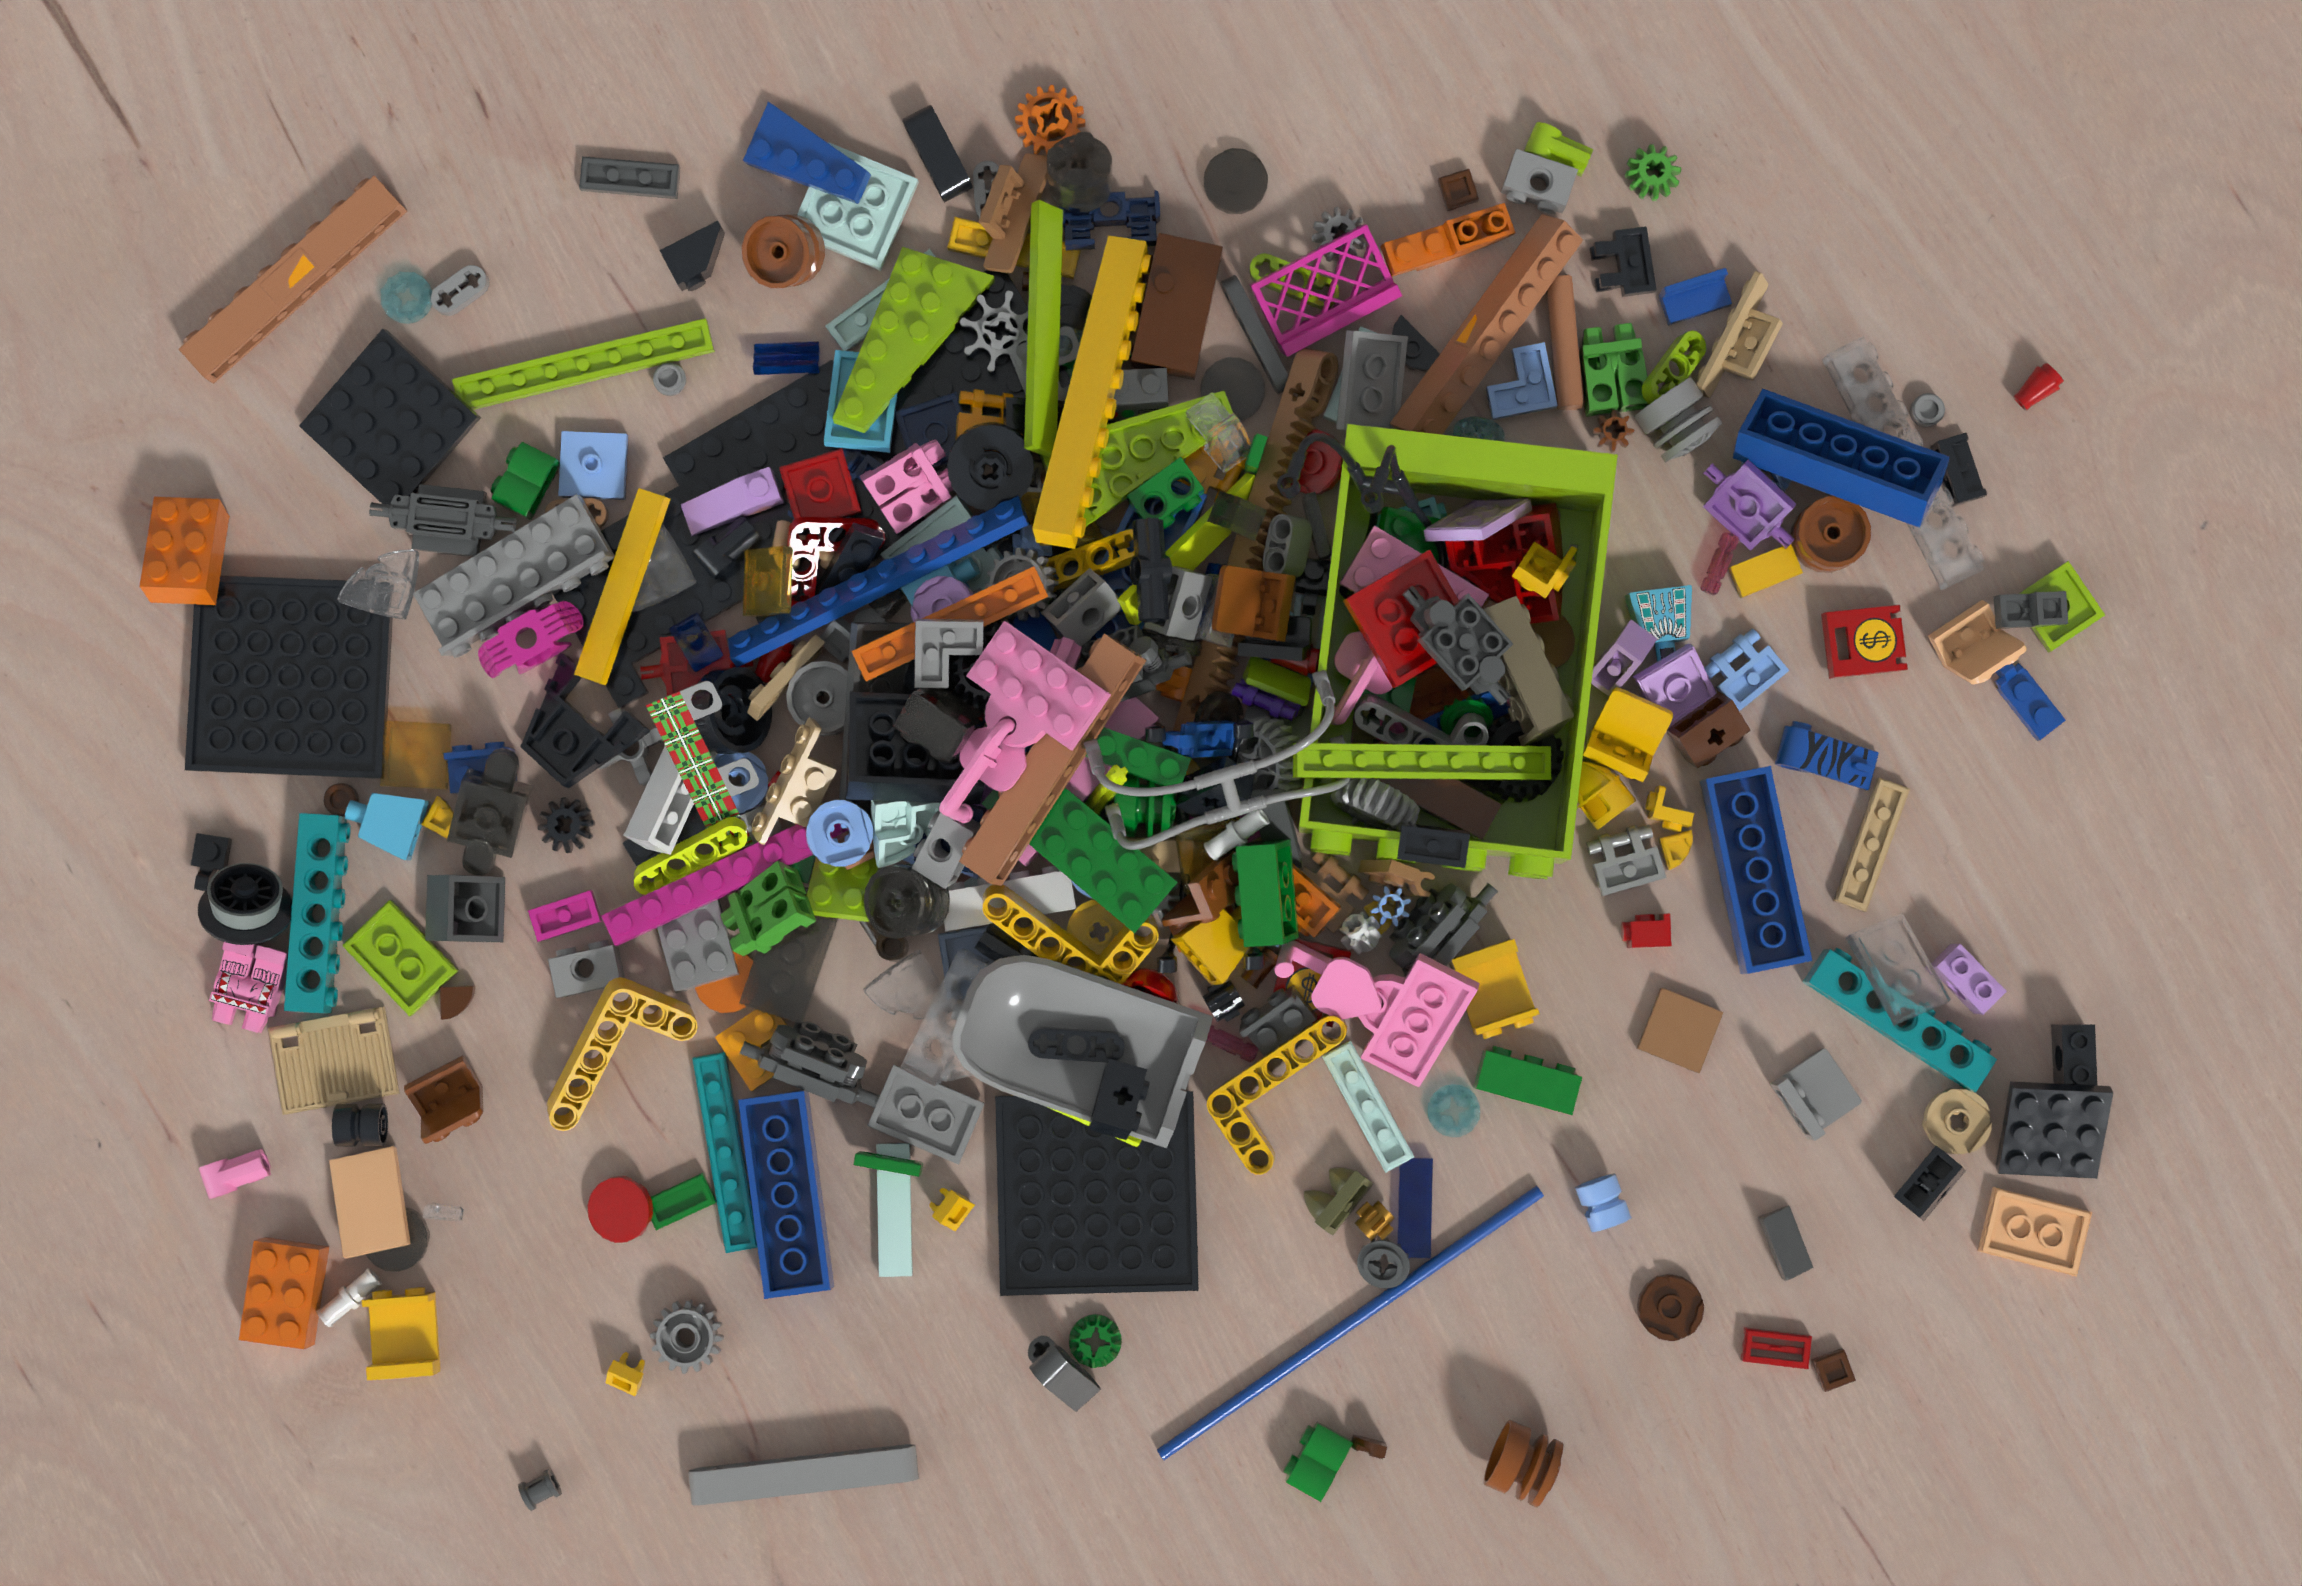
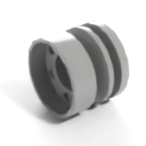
M1692 377L1656 399L1634 416L1645 434L1661 429L1663 435L1654 443L1656 449L1667 442H1670L1672 448L1661 455L1665 463L1671 459L1685 456L1710 439L1714 431L1723 424L1719 417H1716L1707 424L1702 420V418L1714 410L1712 406L1698 411L1693 407L1702 398L1703 393Z

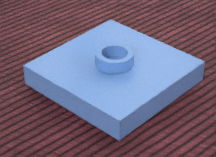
M562 431L558 496L571 498L578 494L582 498L625 500L628 435L623 433Z

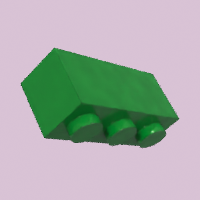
M1105 727L1097 737L1104 765L1112 767L1117 764L1120 768L1125 766L1128 774L1162 786L1183 783L1191 758Z
M1493 1046L1491 1052L1483 1050L1473 1088L1573 1115L1582 1081L1581 1076L1574 1075L1576 1068L1556 1063L1555 1069L1542 1066L1544 1059L1526 1054L1523 1060L1511 1057L1512 1050Z

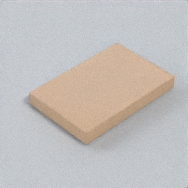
M391 1146L329 1160L343 1257L347 1259L410 1245L397 1148Z
M1993 1187L1978 1251L2077 1277L2092 1212Z

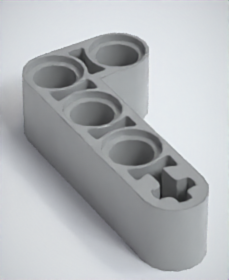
M1371 693L1361 695L1354 707V718L1357 726L1390 744L1418 745L1422 739L1431 738L1436 742L1435 745H1486L1489 738L1487 724L1484 718L1477 713L1463 715L1458 720L1451 734L1448 735ZM1371 707L1375 709V715L1370 713L1367 717L1363 716V710L1369 711ZM1396 722L1404 723L1407 726L1406 730L1400 734L1392 733L1389 727ZM1470 726H1478L1482 729L1481 733L1476 737H1468L1464 734V731Z

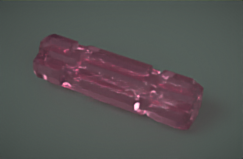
M1724 532L1718 542L1720 547L1715 550L1706 572L1708 577L1704 578L1700 587L1703 592L1709 595H1716L1719 592L1722 584L1720 580L1724 579L1734 555L1731 552L1736 550L1739 542V537L1728 532Z
M1213 1025L1210 1026L1206 1042L1209 1040L1212 1042V1045L1235 1056L1238 1054L1245 1061L1253 1062L1259 1051L1255 1045L1249 1042L1243 1043V1039L1224 1030H1216Z

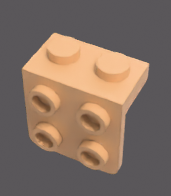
M1983 600L1928 635L1943 667L1973 685L1987 681L1993 673L2005 665L2017 661L2019 656L2027 650L2024 642L2002 629H1996L1995 616L1989 604Z

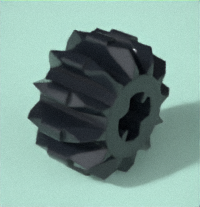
M566 797L561 798L560 808L555 802H549L548 805L552 814L543 811L540 813V816L548 821L547 824L538 825V830L549 831L543 836L542 841L548 843L554 840L552 844V850L559 851L563 845L565 853H572L573 843L577 848L583 849L585 845L581 837L593 838L591 832L585 831L586 827L595 826L594 820L584 819L591 813L590 808L586 807L580 810L581 801L575 799L570 806L569 800ZM563 818L573 821L569 825L570 832L561 831L560 828L564 825L562 822Z

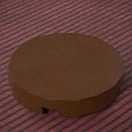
M1666 1274L1656 1276L1645 1284L1638 1297L1637 1311L1640 1322L1649 1333L1661 1340L1677 1341L1697 1330L1703 1319L1704 1303L1699 1290L1692 1282L1682 1276Z

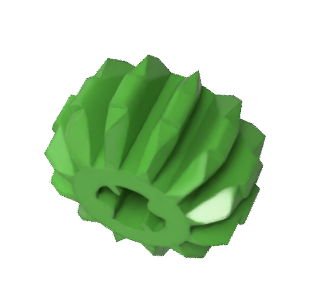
M1654 144L1648 146L1647 153L1643 149L1638 148L1635 152L1636 158H1629L1627 161V165L1631 169L1626 171L1625 178L1634 180L1629 185L1631 191L1638 187L1641 189L1638 196L1640 199H1643L1647 192L1650 193L1652 201H1657L1659 192L1663 196L1668 197L1671 194L1670 187L1676 188L1679 184V180L1675 176L1681 173V167L1672 165L1677 160L1675 154L1668 158L1665 156L1667 152L1666 146H1663L1659 153H1656ZM1649 169L1651 171L1657 169L1659 171L1658 176H1656L1655 174L1649 176L1647 174V171Z

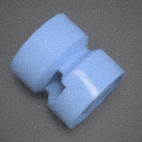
M1615 1173L1592 1179L1575 1187L1581 1205L1588 1207L1585 1217L1591 1232L1617 1226L1632 1218L1626 1201L1618 1197L1622 1190Z

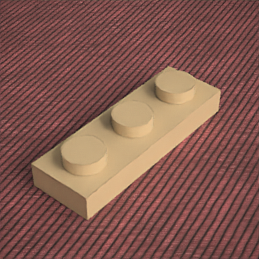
M816 634L808 642L803 639L792 651L791 655L793 658L787 664L782 661L770 674L772 680L766 686L758 685L750 694L748 699L751 703L747 713L758 721L785 693L791 678L800 668L814 662L821 655L825 642Z

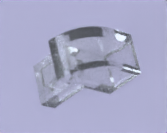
M1212 392L1186 411L1185 416L1206 440L1204 450L1224 474L1248 456L1251 441L1244 426L1234 412L1230 415Z

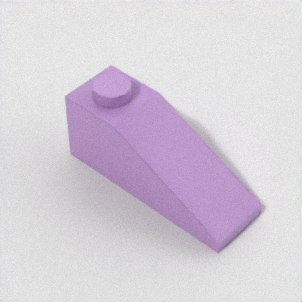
M770 467L736 478L681 504L690 533L694 536L736 521L742 515L747 517L785 502L774 472Z

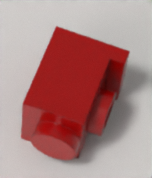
M1670 913L1659 914V920L1656 921L1655 914L1635 915V921L1621 922L1622 941H1627V948L1672 946Z

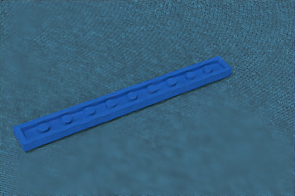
M1019 496L1009 501L1001 502L996 507L980 515L973 516L950 530L942 531L934 538L914 545L891 559L883 560L879 565L862 573H857L834 587L826 588L820 594L803 602H798L791 608L775 616H770L747 630L737 632L734 636L728 638L731 661L736 667H740L1029 525L1023 502Z

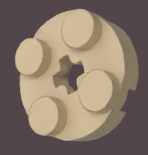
M1949 1088L1936 1094L1929 1101L1924 1112L1922 1127L1934 1146H1938L1949 1154H1965L1974 1152L1985 1144L1990 1136L1992 1123L1990 1122L1989 1107L1983 1098L1970 1090ZM1962 1113L1964 1115L1962 1118L1963 1123H1965L1964 1128L1956 1127L1953 1130L1950 1117Z

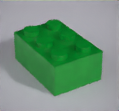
M1291 839L1252 841L1236 846V852L1232 856V865L1234 872H1238L1239 886L1235 888L1236 904L1241 906L1242 919L1238 921V934L1240 939H1244V947L1284 945L1299 938Z

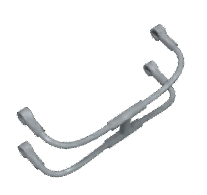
M1326 670L1312 673L1322 704L1326 706V713L1322 722L1312 733L1293 746L1264 759L1250 760L1204 775L1202 774L1194 777V780L1150 788H1135L1116 784L1104 774L1105 767L1097 738L1085 741L1084 746L1092 773L1096 775L1098 781L1104 787L1113 792L1129 796H1159L1194 788L1200 790L1221 783L1225 796L1226 806L1204 812L1205 815L1193 818L1139 841H1128L1125 838L1126 831L1118 802L1107 805L1105 809L1113 837L1126 849H1142L1205 823L1210 825L1266 808L1268 804L1325 794L1344 787L1350 778H1340L1333 783L1322 786L1287 791L1265 797L1260 795L1240 801L1234 779L1256 773L1258 769L1280 762L1298 753L1316 741L1326 731L1334 716L1335 703ZM1343 735L1329 739L1330 743L1345 744Z

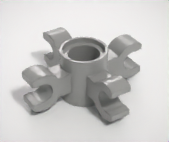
M619 708L608 713L613 724L624 712V709ZM653 728L647 735L638 740L640 747L635 755L628 756L624 750L599 767V769H604L623 759L631 762L639 784L647 785L652 775V771L645 759L649 753V747L663 742L657 728Z

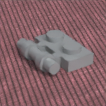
M1637 825L1626 828L1625 832L1611 836L1608 833L1598 836L1597 840L1586 842L1589 855L1602 852L1605 861L1593 864L1601 896L1666 878L1658 847L1644 849L1642 840L1653 837L1650 825L1639 828ZM1627 844L1631 845L1633 853L1616 858L1613 848Z

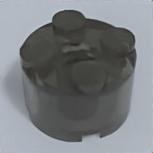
M1079 132L1074 136L1064 138L1047 152L1049 193L1055 203L1069 210V207L1079 208L1080 212H1088L1102 206L1111 195L1110 191L1113 186L1111 153L1104 143L1094 138L1089 132Z

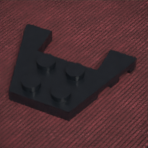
M561 652L555 662L558 664L552 679H548L544 688L547 693L540 709L536 708L520 747L556 781L569 789L650 732V729L632 713L624 710L605 735L566 701V697L582 677L574 675L577 664L569 656Z

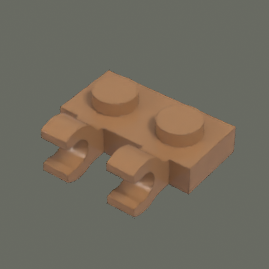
M1392 859L1361 860L1358 873L1369 876L1368 882L1383 887L1391 884L1394 886L1395 891L1398 888H1402L1400 896L1413 897L1414 895L1429 897L1430 892L1422 889L1421 881L1423 879L1434 880L1435 878L1430 872H1420L1417 868ZM1405 882L1409 885L1410 891L1407 890Z

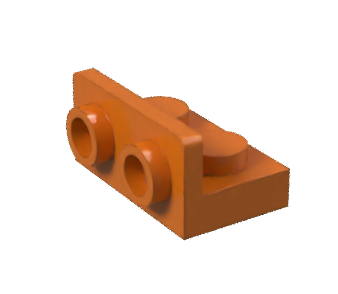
M1293 864L1298 931L1307 937L1311 935L1315 938L1325 930L1324 927L1341 909V906Z

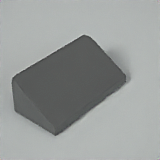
M1789 1205L1758 1217L1783 1280H1790L1814 1268Z

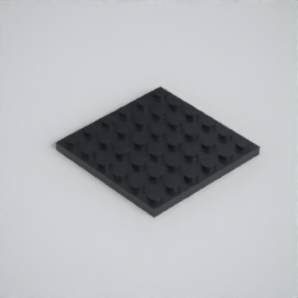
M220 575L216 605L194 604L185 771L384 779L395 584L392 582Z
M1185 1091L1187 1093L1167 1148L1144 1140L1141 1141L1139 1146L1135 1147L1115 1137L1088 1130V1125L1043 1105L1014 1095L995 1096L1000 1296L1199 1291L1193 1091Z

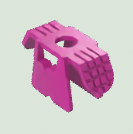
M567 601L552 604L543 610L534 609L501 626L497 630L498 635L484 642L478 649V657L482 668L488 676L495 678L514 664H516L520 675L550 660L572 646L571 642L555 641L579 631L583 627L582 615L573 604ZM530 628L533 629L537 635L535 645L528 649L521 648L517 643L516 637Z

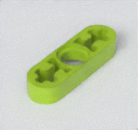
M1259 254L1250 263V277L1254 282L1263 278L1259 276V270L1255 268L1256 265L1262 266L1264 262H1268L1270 264L1269 269L1274 272L1279 267H1283L1290 262L1270 254ZM1299 267L1293 273L1302 276L1304 280L1302 288H1306L1311 271ZM1316 274L1312 287L1318 290H1322L1324 286L1330 287L1332 279ZM1286 275L1282 276L1280 281L1284 282ZM1271 282L1264 287L1280 293L1283 285ZM1336 285L1333 298L1336 299L1339 298L1338 285ZM1288 288L1285 296L1301 302L1304 292ZM1310 294L1306 304L1322 310L1324 302L1320 301L1319 297ZM1331 301L1329 308L1334 306L1336 303Z
M1693 330L1678 336L1667 349L1642 385V395L1648 404H1651L1690 376L1706 353V342L1700 333ZM1691 345V347H1690V349H1689L1691 353H1689V354H1687V355L1682 354V353L1686 352V350H1687V349L1689 348V346ZM1670 361L1677 364L1679 368L1678 376L1673 375L1670 371ZM1662 382L1666 383L1660 388L1659 392H1657L1659 389L1658 384Z

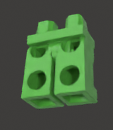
M1632 323L1615 325L1613 327L1615 341L1603 343L1601 327L1587 328L1583 331L1579 359L1581 362L1586 417L1611 414L1613 410L1617 409L1619 413L1643 410L1649 405L1642 395V385L1648 377L1642 351L1641 338H1636Z
M777 861L746 884L739 893L734 892L728 896L730 907L721 913L720 916L723 924L728 929L735 931L739 928L740 933L730 940L732 950L735 953L745 956L757 950L765 954L772 949L771 946L778 944L785 935L800 925L808 927L816 921L809 899L805 896L806 891L797 869Z

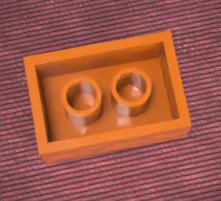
M154 496L139 585L150 603L216 605L230 517L220 499Z
M267 1237L254 1240L239 1340L297 1349H306L315 1345L319 1319L316 1311L321 1306L330 1246Z

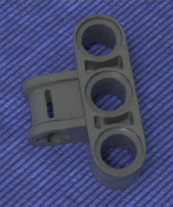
M1039 1336L1030 1343L1028 1357L1033 1364L1029 1366V1369L1045 1388L1075 1412L1101 1390L1092 1376L1075 1362L1063 1348L1057 1346L1050 1337Z

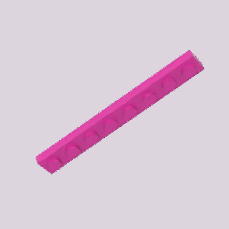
M796 824L769 837L765 845L760 843L751 845L601 915L614 945L619 946L743 888L777 861L790 866L812 856L813 854L806 841V827ZM835 824L834 831L830 832L831 838L848 831V829H842L840 824Z

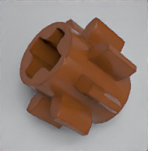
M1616 410L1611 412L1609 419L1600 415L1597 420L1602 425L1601 428L1597 427L1592 430V434L1599 435L1600 438L1597 447L1605 444L1609 446L1610 453L1615 451L1617 444L1626 448L1629 443L1624 437L1632 435L1635 431L1627 427L1626 422L1629 416H1625L1623 419L1617 417ZM1611 425H1614L1616 431H1620L1615 438H1612L1610 432H1606Z

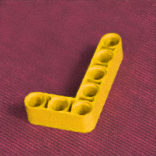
M993 884L986 888L983 893L982 910L984 915L1039 958L1050 959L1096 976H1106L1110 981L1123 984L1158 942V925L1156 919L1150 915L1141 925L1147 926L1152 930L1148 936H1138L1124 925L1103 952L1097 955L1007 886ZM999 897L1006 901V905L1001 908H994L989 904V901L992 898ZM1027 917L1032 921V924L1029 927L1022 928L1017 926L1015 921L1018 918ZM1046 937H1054L1059 941L1053 947H1046L1041 943ZM1120 951H1126L1131 956L1126 961H1118L1114 958V955ZM1078 956L1084 960V963L1076 967L1069 965L1067 961L1071 957Z
M619 977L609 981L548 1098L546 1106L552 1127L559 1131H567L576 1126L630 1021L672 1039L686 1041L696 1034L698 1028L692 1008L680 1000L626 978ZM625 992L629 994L628 998L624 1001L618 1002L613 1000L614 996L618 993ZM649 1005L659 1006L658 1010L652 1014L643 1012ZM679 1017H687L689 1019L682 1026L673 1024ZM605 1021H612L614 1023L613 1027L609 1030L598 1028ZM589 1050H598L600 1052L595 1058L589 1059L584 1057L585 1053ZM580 1078L585 1080L583 1085L579 1087L569 1085L574 1079ZM561 1107L571 1109L565 1115H557L555 1113Z
M1325 1015L1216 1088L1208 1097L1207 1109L1244 1166L1251 1173L1256 1175L1267 1173L1275 1161V1152L1246 1109V1106L1340 1044L1347 1033L1345 1020L1337 1016ZM1328 1021H1335L1341 1027V1034L1336 1038H1329L1323 1032V1025ZM1306 1039L1313 1044L1314 1052L1310 1056L1303 1057L1297 1053L1295 1045L1299 1040ZM1271 1059H1282L1286 1064V1071L1281 1075L1273 1074L1268 1068V1063ZM1246 1076H1252L1258 1081L1259 1089L1254 1093L1245 1092L1242 1089L1241 1080ZM1217 1095H1226L1231 1100V1108L1227 1111L1218 1110L1214 1105V1098ZM1235 1123H1245L1250 1129V1135L1244 1139L1237 1138L1232 1131ZM1255 1150H1262L1268 1155L1269 1162L1264 1166H1257L1251 1160V1153Z

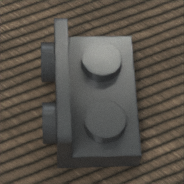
M1293 985L1285 991L1283 988L1277 990L1268 998L1267 1004L1260 1009L1257 1007L1250 1009L1241 1018L1239 1033L1243 1038L1248 1036L1263 1056H1266L1317 1020V1014Z

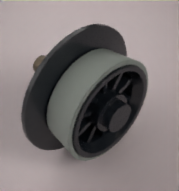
M254 863L233 864L219 870L210 879L207 890L203 893L198 903V918L204 930L220 941L235 945L259 944L278 936L288 927L291 922L292 898L282 886L278 875L271 869Z

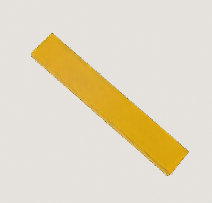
M638 488L574 675L602 685L607 684L670 498Z

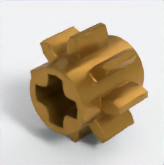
M1379 1200L1373 1206L1366 1201L1356 1211L1360 1218L1355 1224L1371 1241L1377 1236L1384 1240L1394 1230L1390 1223L1395 1217Z

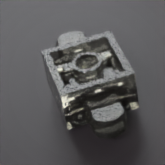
M506 748L496 749L488 756L484 772L468 768L461 781L447 841L465 846L462 857L463 868L473 875L487 874L492 869L497 854L512 858L518 846L533 785L515 781L519 767L518 756Z

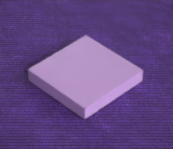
M1690 643L1633 676L1644 699L1673 712V719L1668 728L1717 694L1694 646Z

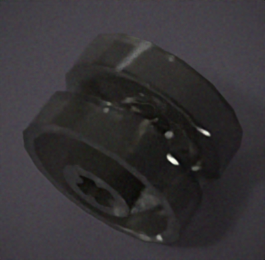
M914 863L881 868L871 876L865 888L864 907L866 916L873 928L885 937L898 939L934 932L943 924L949 913L950 895L948 887L944 889L913 870L912 866Z

